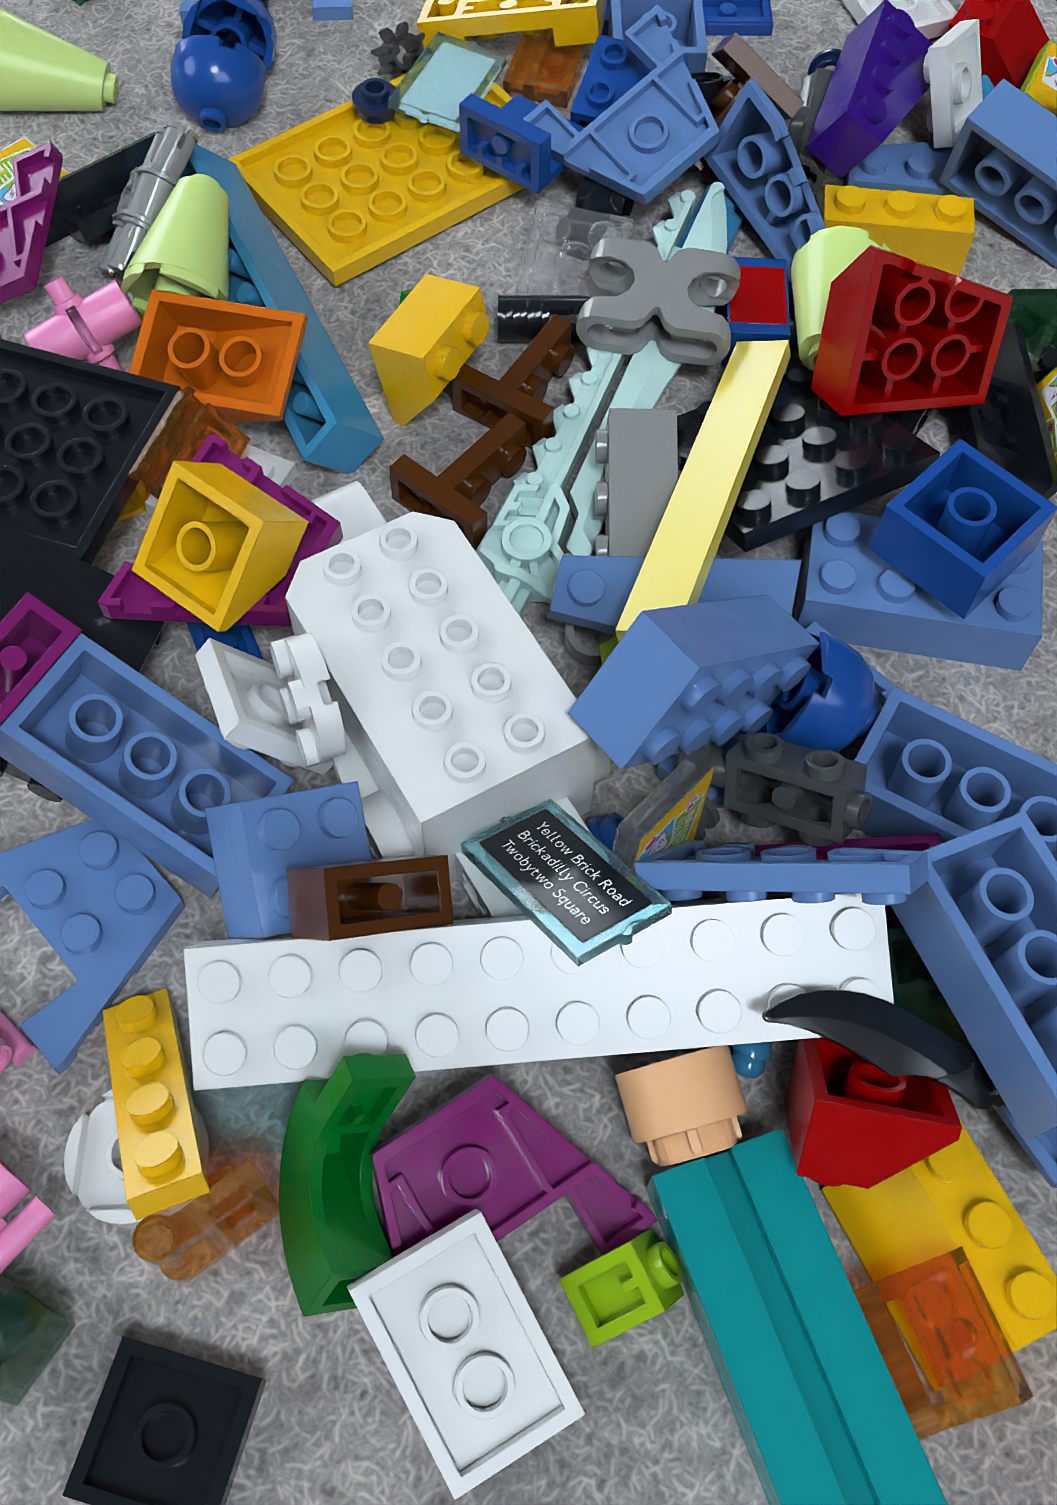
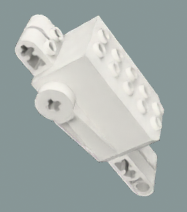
M358 481L311 500L312 503L341 523L343 538L338 545L300 561L285 598L294 635L298 636L306 633L313 635L330 676V680H326L331 701H337L347 750L345 755L333 758L335 763L333 768L339 784L358 781L371 859L448 855L450 883L458 880L480 918L549 912L483 849L479 842L547 809L609 863L601 847L580 816L591 811L594 784L609 776L611 772L610 758L568 714L577 701L576 697L455 521L412 511L390 522H386L365 488Z

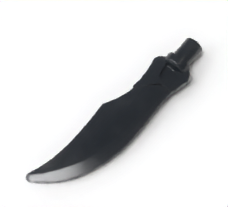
M818 990L792 996L762 1013V1019L767 1023L789 1025L820 1035L860 1056L889 1076L917 1075L931 1078L933 1082L947 1087L959 1095L974 1109H989L991 1106L996 1108L1004 1106L1007 1108L973 1048L957 1041L921 1018L886 1000L844 990Z

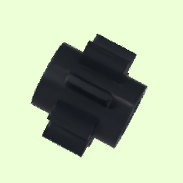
M407 22L398 24L395 34L388 27L380 30L378 33L383 43L380 47L371 50V54L378 57L381 65L377 74L379 76L387 73L392 74L395 79L417 69L423 61L431 59V54L425 52L422 43L425 37L424 32L417 35L408 33L409 26ZM399 46H402L406 51L402 57L403 63H400L396 57L401 51Z

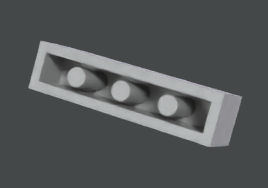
M609 408L606 429H596L595 464H605V482L596 481L595 516H605V535H596L595 556L646 557L678 482L677 409ZM565 623L564 645L568 654L575 661L583 665H602L600 647L593 648L582 644L574 633L577 625Z

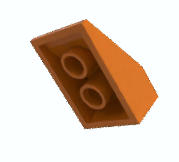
M151 289L129 373L181 387L184 404L174 419L175 421L193 424L282 421L308 318L304 313Z

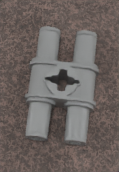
M168 120L166 129L157 127L155 137L143 165L131 171L130 179L121 194L117 212H114L112 215V225L116 229L102 262L98 265V269L108 275L114 273L113 277L123 281L124 271L178 180L181 179L193 148L198 143L199 136L190 129L187 133L183 132L185 126L176 121Z

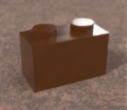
M448 855L402 856L286 869L292 938L333 941L453 924Z

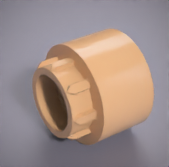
M728 1045L713 1046L615 1075L634 1144L647 1142L652 1162L662 1167L692 1160L734 1147V1145L740 1143L743 1135L737 1115L748 1112V1108Z

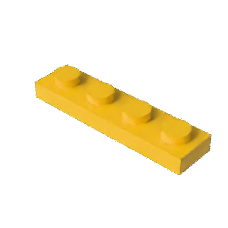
M167 988L147 995L128 998L119 1005L102 1010L126 1200L136 1221L211 1192L177 1016Z

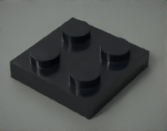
M123 1336L62 1496L89 1505H226L267 1381L253 1375Z

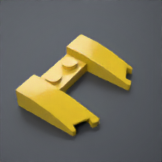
M426 0L417 21L419 34L423 32L425 34L422 43L425 52L431 54V58H435L442 47L451 50L459 49L463 54L468 55L473 36H478L483 40H491L500 37L504 33L520 31L524 35L534 36L544 33L547 29L553 28L555 47L596 43L597 38L602 35L607 0Z

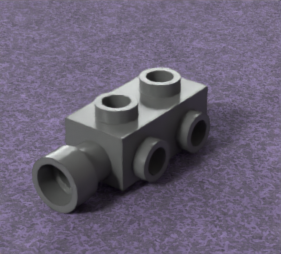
M748 731L729 751L722 749L721 745L718 746L715 742L701 746L690 755L681 752L678 759L677 776L680 782L696 786L715 766L710 785L725 789V808L741 812L742 821L752 827L767 828L779 824L798 830L800 839L808 845L824 847L835 842L842 844L853 829L861 830L870 813L872 794L865 791L867 764L846 759L839 753L831 750H814L789 743L771 733Z

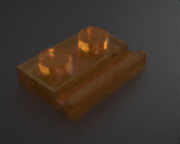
M553 28L534 36L522 34L503 79V90L510 96L512 92L523 94V97L540 104L547 99L553 106L567 108L586 59L589 44L555 47Z
M190 386L177 392L128 474L134 481L140 479L150 487L148 492L156 499L160 497L173 461L191 462L210 433L225 440L229 450L241 457L250 441V438L209 402L204 405L193 396L195 390Z

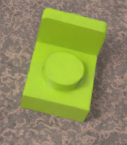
M651 1229L559 1279L592 1348L665 1312L684 1296V1291L680 1284L682 1282V1271L678 1260L671 1248L665 1242H659Z

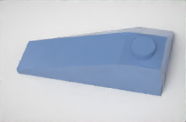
M752 79L746 82L720 125V142L708 151L703 158L720 182L724 184L725 189L776 259H786L787 275L791 279V265L798 248L800 247L801 249L808 243L812 234L826 229L784 118L757 81Z

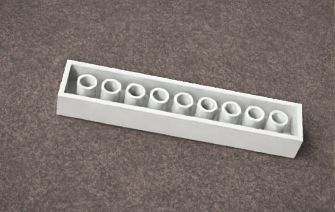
M792 892L767 894L766 899L754 902H730L725 898L653 903L651 906L586 942H580L550 912L453 920V924L333 941L292 938V934H284L265 938L202 941L184 949L194 1090L329 1079L343 1056H353L360 1053L372 1055L406 1054L413 1071L418 1072L819 1038L822 1036L801 1028L767 1023L762 1019V1013L792 996L818 990H844L863 993L894 1004L885 905L865 904L862 902L861 893H835V900L816 904L793 902Z

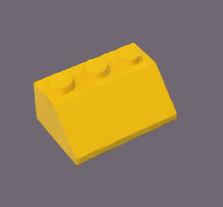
M823 185L816 190L815 201L826 228L835 226L861 228L870 232V240L877 243L880 247L883 246L884 242L892 253L960 276L975 235L974 198L956 195L913 193L904 190L891 191L859 188L856 186Z
M962 1122V1131L958 1141L869 1189L843 1184L837 1187L825 1186L820 1190L932 1392L1020 1350L1057 1329V1276Z

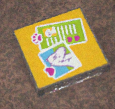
M700 749L696 752L693 751L618 824L609 864L635 887L634 862L682 841L694 840L717 764L715 759Z

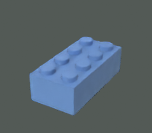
M1003 79L967 116L939 182L959 197L974 198V208L1057 268V116L1033 100L1027 93L1020 91Z
M844 511L808 527L802 549L795 620L804 629L815 621L835 638L846 644L1017 671L1022 670L1042 637L1043 541L1038 543L1035 551L965 619H962L870 550L882 517Z
M768 594L643 610L569 710L568 714L621 770L647 762L656 765L677 753L684 752L686 755H690L701 746L712 742L719 746L732 737L741 734L745 735L748 731L756 733L772 716L773 710L769 705L781 691L787 692L792 689L807 674L811 665L806 660L820 643Z
M82 633L0 727V757L210 899L219 889L205 808L286 794L295 781L252 750L239 749L227 740H224L217 726Z
M893 687L854 760L867 764L865 791L872 794L870 813L861 830L874 837L938 833L942 843H945L1025 811L1057 860V764L901 689Z
M1023 811L924 850L927 851L929 880L912 894H906V902L893 904L891 907L1028 1142L1057 1127V860L1027 813Z

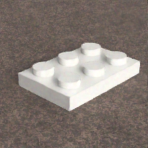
M478 1209L472 1210L346 1286L454 1500L585 1415L485 1218Z

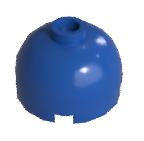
M196 0L183 21L182 40L196 35L220 37L219 46L235 50V43L237 42L246 46L260 57L266 67V73L275 59L277 33L274 21L260 0Z
M190 36L177 43L175 53L171 59V87L176 103L188 117L207 131L222 132L226 128H235L246 124L260 108L264 96L266 67L260 57L246 46L237 42L235 43V50L219 46L220 37Z
M820 632V638L811 634L820 644L806 660L811 665L809 671L792 689L787 692L781 691L777 704L772 702L769 705L773 710V714L761 728V733H771L779 736L783 741L814 750L838 752L849 746L856 738H863L872 728L877 716V707L873 705L875 700V683L869 665L858 651L845 642L825 632Z

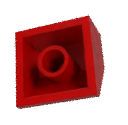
M965 0L950 22L948 31L960 21L979 19L981 76L987 74L994 87L1005 79L1020 90L1040 49L1049 41L1031 1Z
M824 1037L799 1039L784 1100L796 1175L808 1177L816 1183L830 1187L845 1184L869 1189L959 1140L962 1125L947 1087L935 1083L931 1078L924 1076H889L865 1059Z

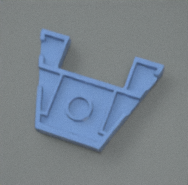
M658 4L624 32L625 45L651 72L587 127L578 132L547 99L523 118V120L551 133L552 160L644 206L720 142L719 128L695 78L692 79L683 60V52L677 39L673 38L667 26V18L664 11Z
M93 819L0 853V900L8 894L14 898L78 979L74 985L20 1025L59 1075L72 1064L77 1057L76 1051L95 1026L98 1027L103 1021L102 1010L112 1007L111 1003L134 972H139L185 908L182 899L141 851Z

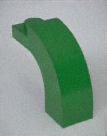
M360 1053L353 1056H343L329 1079L305 1080L292 1107L283 1141L280 1163L279 1215L287 1268L303 1317L357 1308L346 1286L393 1258L375 1209L372 1186L373 1168L369 1152L376 1148L384 1125L416 1078L406 1054L372 1055Z

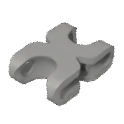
M613 237L602 239L595 245L589 261L592 280L597 287L619 294V296L591 297L584 303L576 323L577 334L584 345L596 350L631 355L640 352L649 341L654 340L660 354L669 361L696 365L718 364L727 356L731 345L729 323L724 316L699 307L723 306L732 300L739 288L741 270L735 258L721 252L685 248L677 251L668 262H664L658 248L642 240ZM609 262L620 263L622 266L611 265ZM715 276V277H719V278H721V279H720V280H713V279L706 278V277Z

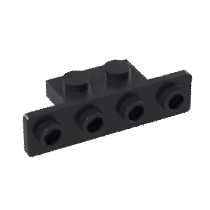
M155 132L59 179L45 247L67 236H72L90 244H99L112 238L115 227L112 225V215L114 212H117L121 194L130 179L131 171L143 165L155 137Z
M1010 322L1004 330L985 403L952 406L959 439H962L1040 495L1049 499L1057 493V463L1022 327Z

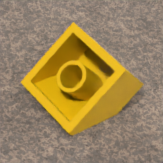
M425 274L368 342L394 422L404 426L434 402L447 384L457 376L460 368L477 346L486 339L490 331L489 317L486 314L480 287Z
M173 461L132 571L217 632H224L286 576L309 521L222 464Z

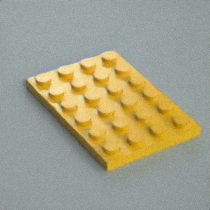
M431 62L389 81L399 92V106L395 110L394 117L386 123L370 124L363 121L359 117L358 111L353 107L352 100L227 159L238 167L259 208L334 287L526 188L460 153V121L455 126H451L400 108L401 103ZM489 76L476 94V96L499 108H502L512 99Z

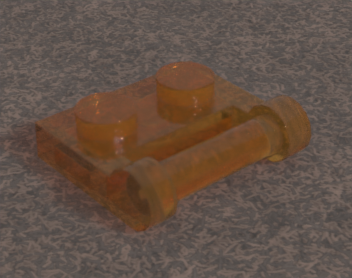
M249 1160L237 1169L234 1165L230 1164L209 1175L208 1180L211 1192L197 1197L173 1216L153 1214L143 1218L132 1234V1245L135 1253L145 1262L159 1265L162 1273L168 1279L177 1283H185L195 1279L279 1215V1203Z
M962 1246L853 1290L919 1440L928 1438L943 1430L1023 1405L1033 1397ZM897 1298L900 1299L945 1398L944 1400L931 1404L887 1307V1302Z

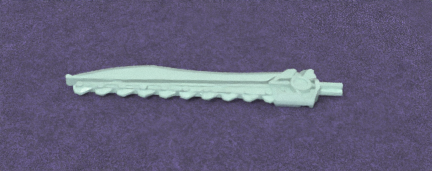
M721 182L711 184L682 248L677 246L693 215L696 195L693 191L685 190L682 193L677 192L668 199V206L673 219L662 220L652 227L657 248L664 262H668L677 251L685 248H698L726 254L727 218L724 184ZM715 276L706 277V278H710V279H713V280H720V279H721V278L715 277ZM702 306L699 308L715 312L716 306ZM649 341L640 352L633 354L609 408L654 409L664 390L683 363L669 361L660 354L656 341ZM590 347L586 348L591 371L578 372L569 379V387L574 402L568 405L561 404L554 410L553 426L556 432L555 437L548 439L543 437L532 446L538 467L536 472H524L513 480L514 485L510 487L476 549V553L519 616H521L528 602H545L550 604L559 563L563 555L592 556L596 535H600L605 521V516H595L596 481L605 482V464H595V438L571 488L569 504L564 495V490L627 356L625 354L601 351ZM609 408L599 429H606ZM571 508L576 522L566 546V554H564L562 549L569 532Z

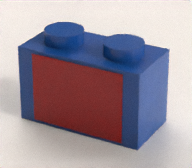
M733 257L740 267L741 279L739 288L732 300L720 306V315L724 316L729 323L731 331L730 350L721 361V366H727L736 342L789 340L790 350L794 351L797 343L795 319L789 317V313L793 312L794 302L792 283L787 280L786 259Z

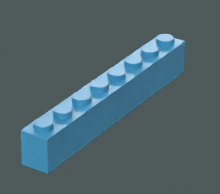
M195 144L181 178L194 174L210 176L220 184V187L227 193L229 198V302L304 313L308 318L283 420L304 461L346 474L353 473L381 443L384 437L235 163Z

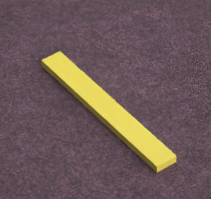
M789 340L736 342L615 629L618 642L643 610L698 603L790 360Z

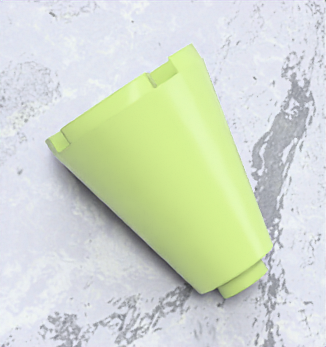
M0 9V111L104 112L107 102L116 103L119 76L111 72L110 62L8 11Z
M194 174L178 180L124 271L121 291L123 294L129 291L134 296L132 306L145 315L151 289L229 301V198L227 193L220 187V184L212 177L204 174Z
M835 226L819 230L812 234L809 242L801 249L799 247L794 254L791 265V283L798 351L802 363L812 371L815 368L831 282L870 245L891 252L884 242L883 246L880 247L877 243L870 240V232L861 228Z

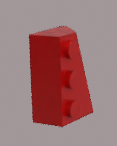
M870 245L831 282L811 389L841 416L984 404L1013 297L1004 292Z

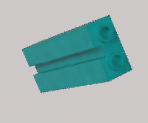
M782 1128L736 1144L734 1147L729 1148L728 1151L705 1159V1157L653 1175L646 1188L647 1194L667 1245L675 1254L680 1265L683 1286L768 1504L948 1505L803 1176L796 1175L793 1153Z

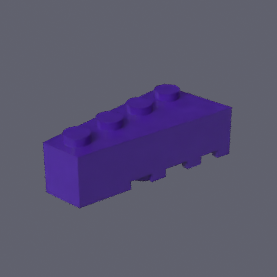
M884 0L846 37L806 146L813 155L840 179L884 142L930 87V83H926L924 79L923 65L928 48L932 43L915 27L912 18L907 12L902 9H896L888 0Z

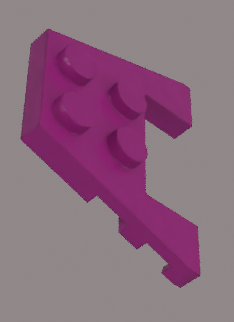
M51 141L12 158L16 199L0 206V304L37 288L63 163L62 153Z
M210 433L191 462L222 464L309 521L286 576L234 623L241 625L291 627L292 623L285 596L300 561L338 545L343 538L341 523L290 486L286 485L283 488L263 474L262 467L249 457L241 459L229 450L225 440ZM124 561L98 600L103 615L111 619L205 623L133 572L132 567L134 564Z
M490 1074L369 1152L389 1248L393 1258L474 1209H478L482 1213L496 1242H498L564 1195L601 1255L630 1241L658 1221L648 1207L630 1195L613 1180V1177L594 1161L588 1159L566 1140L556 1128L499 1079Z

